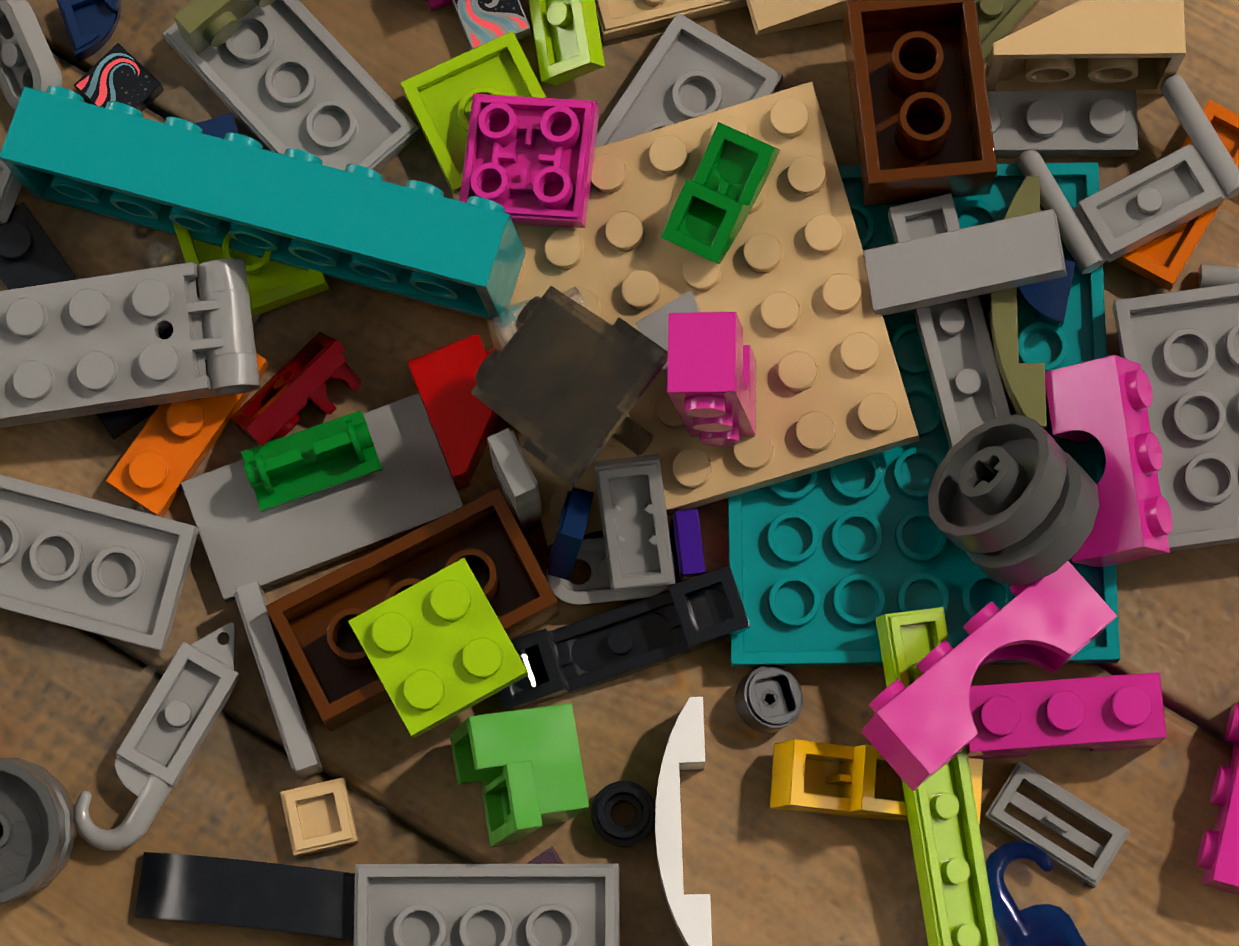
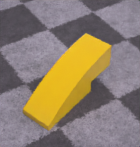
M799 739L774 744L770 808L848 817L908 821L902 779L873 745L865 744L853 747ZM968 758L978 822L980 824L983 759Z

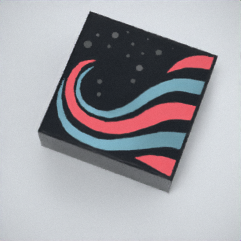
M119 43L74 84L77 93L89 104L105 108L108 101H115L132 106L141 112L164 91L162 84Z

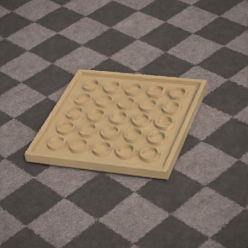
M812 81L595 148L585 228L514 224L526 255L504 323L486 320L494 348L497 347L510 382L504 384L521 449L538 483L542 507L540 520L547 546L550 549L558 530L568 490L571 491L572 487L594 492L583 539L603 535L594 461L659 454L667 516L675 514V511L689 510L920 441L882 313L876 314L873 311L865 255ZM718 122L780 149L759 196L720 264L660 238L685 180H693ZM460 191L455 194L452 192L454 200L459 201ZM690 290L700 312L737 313L743 327V345H750L756 358V436H740L739 444L709 446L702 444L700 437H691L667 393V376L635 324Z

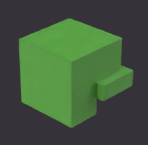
M572 703L469 716L450 733L457 785L482 782L480 785L490 847L516 844L543 825L567 822L589 808Z

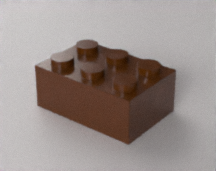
M975 0L847 1L842 30L864 207L916 202L946 194H951L952 198L990 194L997 174V164Z

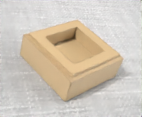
M344 777L280 792L291 847L295 857L359 843Z

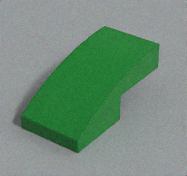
M718 122L693 180H685L660 238L720 264L747 219L780 149Z

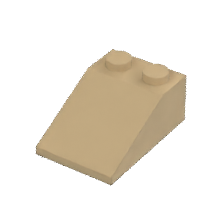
M1079 0L994 42L984 71L987 91L1136 90V94H1162L1160 90L1161 83L1168 76L1176 75L1186 55L1184 0Z

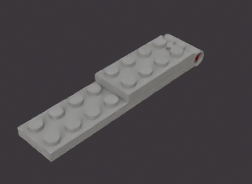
M219 259L203 262L198 265L194 262L0 291V428L220 395L241 394L260 388L244 260ZM173 327L171 337L163 339L165 331Z

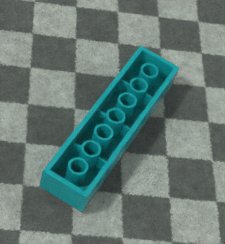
M48 86L46 92L28 87L23 88L0 153V159L34 198L177 236L173 221L177 225L188 229L192 239L222 247L223 240L228 233L232 237L229 248L233 251L258 258L263 257L265 250L272 251L269 258L276 263L308 271L309 268L323 272L324 276L504 323L526 252L510 215L505 213V208L492 200L471 196L468 198L467 203L443 197L444 192L425 182L409 180L404 187L382 181L383 176L364 166L348 164L345 171L322 165L323 161L319 157L303 150L288 148L284 155L263 150L261 143L238 133H226L224 139L202 133L203 130L198 125L177 117H167L165 123L143 118L141 111L120 102L108 101L105 108L84 102V98L81 95L59 86Z

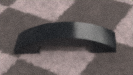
M730 565L668 586V591L552 631L545 628L511 640L528 671V676L499 691L504 710L510 711L598 686L679 658L751 628Z
M144 852L135 917L197 925L210 924L327 937L331 940L354 942L355 873L229 858Z

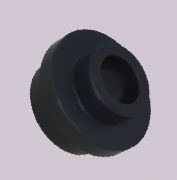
M617 781L605 786L596 795L592 804L591 818L594 829L603 840L615 846L627 847L640 843L650 834L655 824V803L651 795L645 788L630 781ZM619 803H628L634 807L637 815L632 824L619 826L611 818L612 809Z

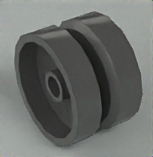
M1020 415L994 418L965 435L949 450L935 471L928 492L929 516L938 529L958 548L965 550L971 560L988 577L1008 586L1033 583L1062 567L1079 551L1093 530L1100 506L1097 484L1068 453L1062 450L1054 438L1036 420Z
M0 758V822L3 826V835L0 839V903L24 898L49 886L67 866L77 839L74 806L65 786L43 766L21 758Z

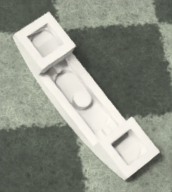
M690 697L675 723L661 764L655 804V845L660 881L668 909L685 946H712L710 894L684 895L679 770H704L703 697Z

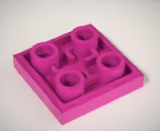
M473 94L459 201L467 203L468 198L471 196L492 200L505 208V213L510 215L513 224L585 228L600 111L597 101Z

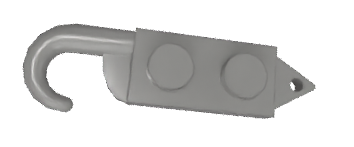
M233 622L224 625L191 645L185 642L181 644L118 749L115 760L117 775L125 787L138 796L121 825L109 830L96 826L89 814L92 795L87 790L80 793L74 806V822L79 835L89 845L103 851H120L134 845L147 832L173 787L176 788L242 677L236 672V626ZM222 635H229L230 640L227 644H219V639Z

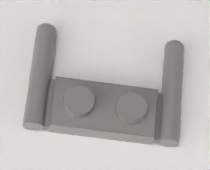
M1171 75L1165 78L1161 83L1160 90L1194 145L1188 144L1085 198L1078 203V206L1071 207L1037 151H1025L1017 159V166L1024 178L1026 176H1039L1040 205L1044 211L1054 210L1057 216L1060 238L1082 275L1093 272L1104 262L1108 261L1110 263L1220 205L1222 200L1239 195V168L1186 82L1179 75Z

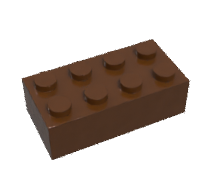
M499 488L265 606L324 724L330 732L392 701L348 621L460 559L465 558L510 640L560 615L558 601Z

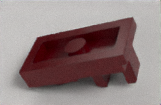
M319 332L229 419L246 437L263 447L269 440L273 441L286 436L295 427L300 418L297 413L308 403L307 399L317 409L326 414H332L337 409L326 396L327 386L324 382L330 377L332 379L340 378L342 383L354 391L361 386V379L346 363V358L341 354L345 348L340 342Z

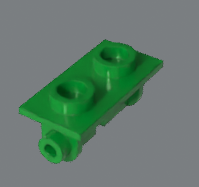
M362 410L267 442L263 447L259 445L241 451L244 469L250 486L254 490L261 512L383 470Z

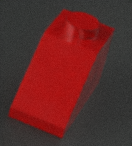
M479 334L407 361L411 377L417 392L420 393L457 490L469 486L487 446V437L491 436L504 407L500 386L510 382L497 347L485 351Z

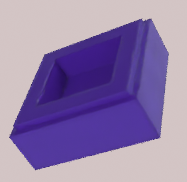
M698 509L675 511V515L672 517V531L678 580L682 582L705 574L706 571Z

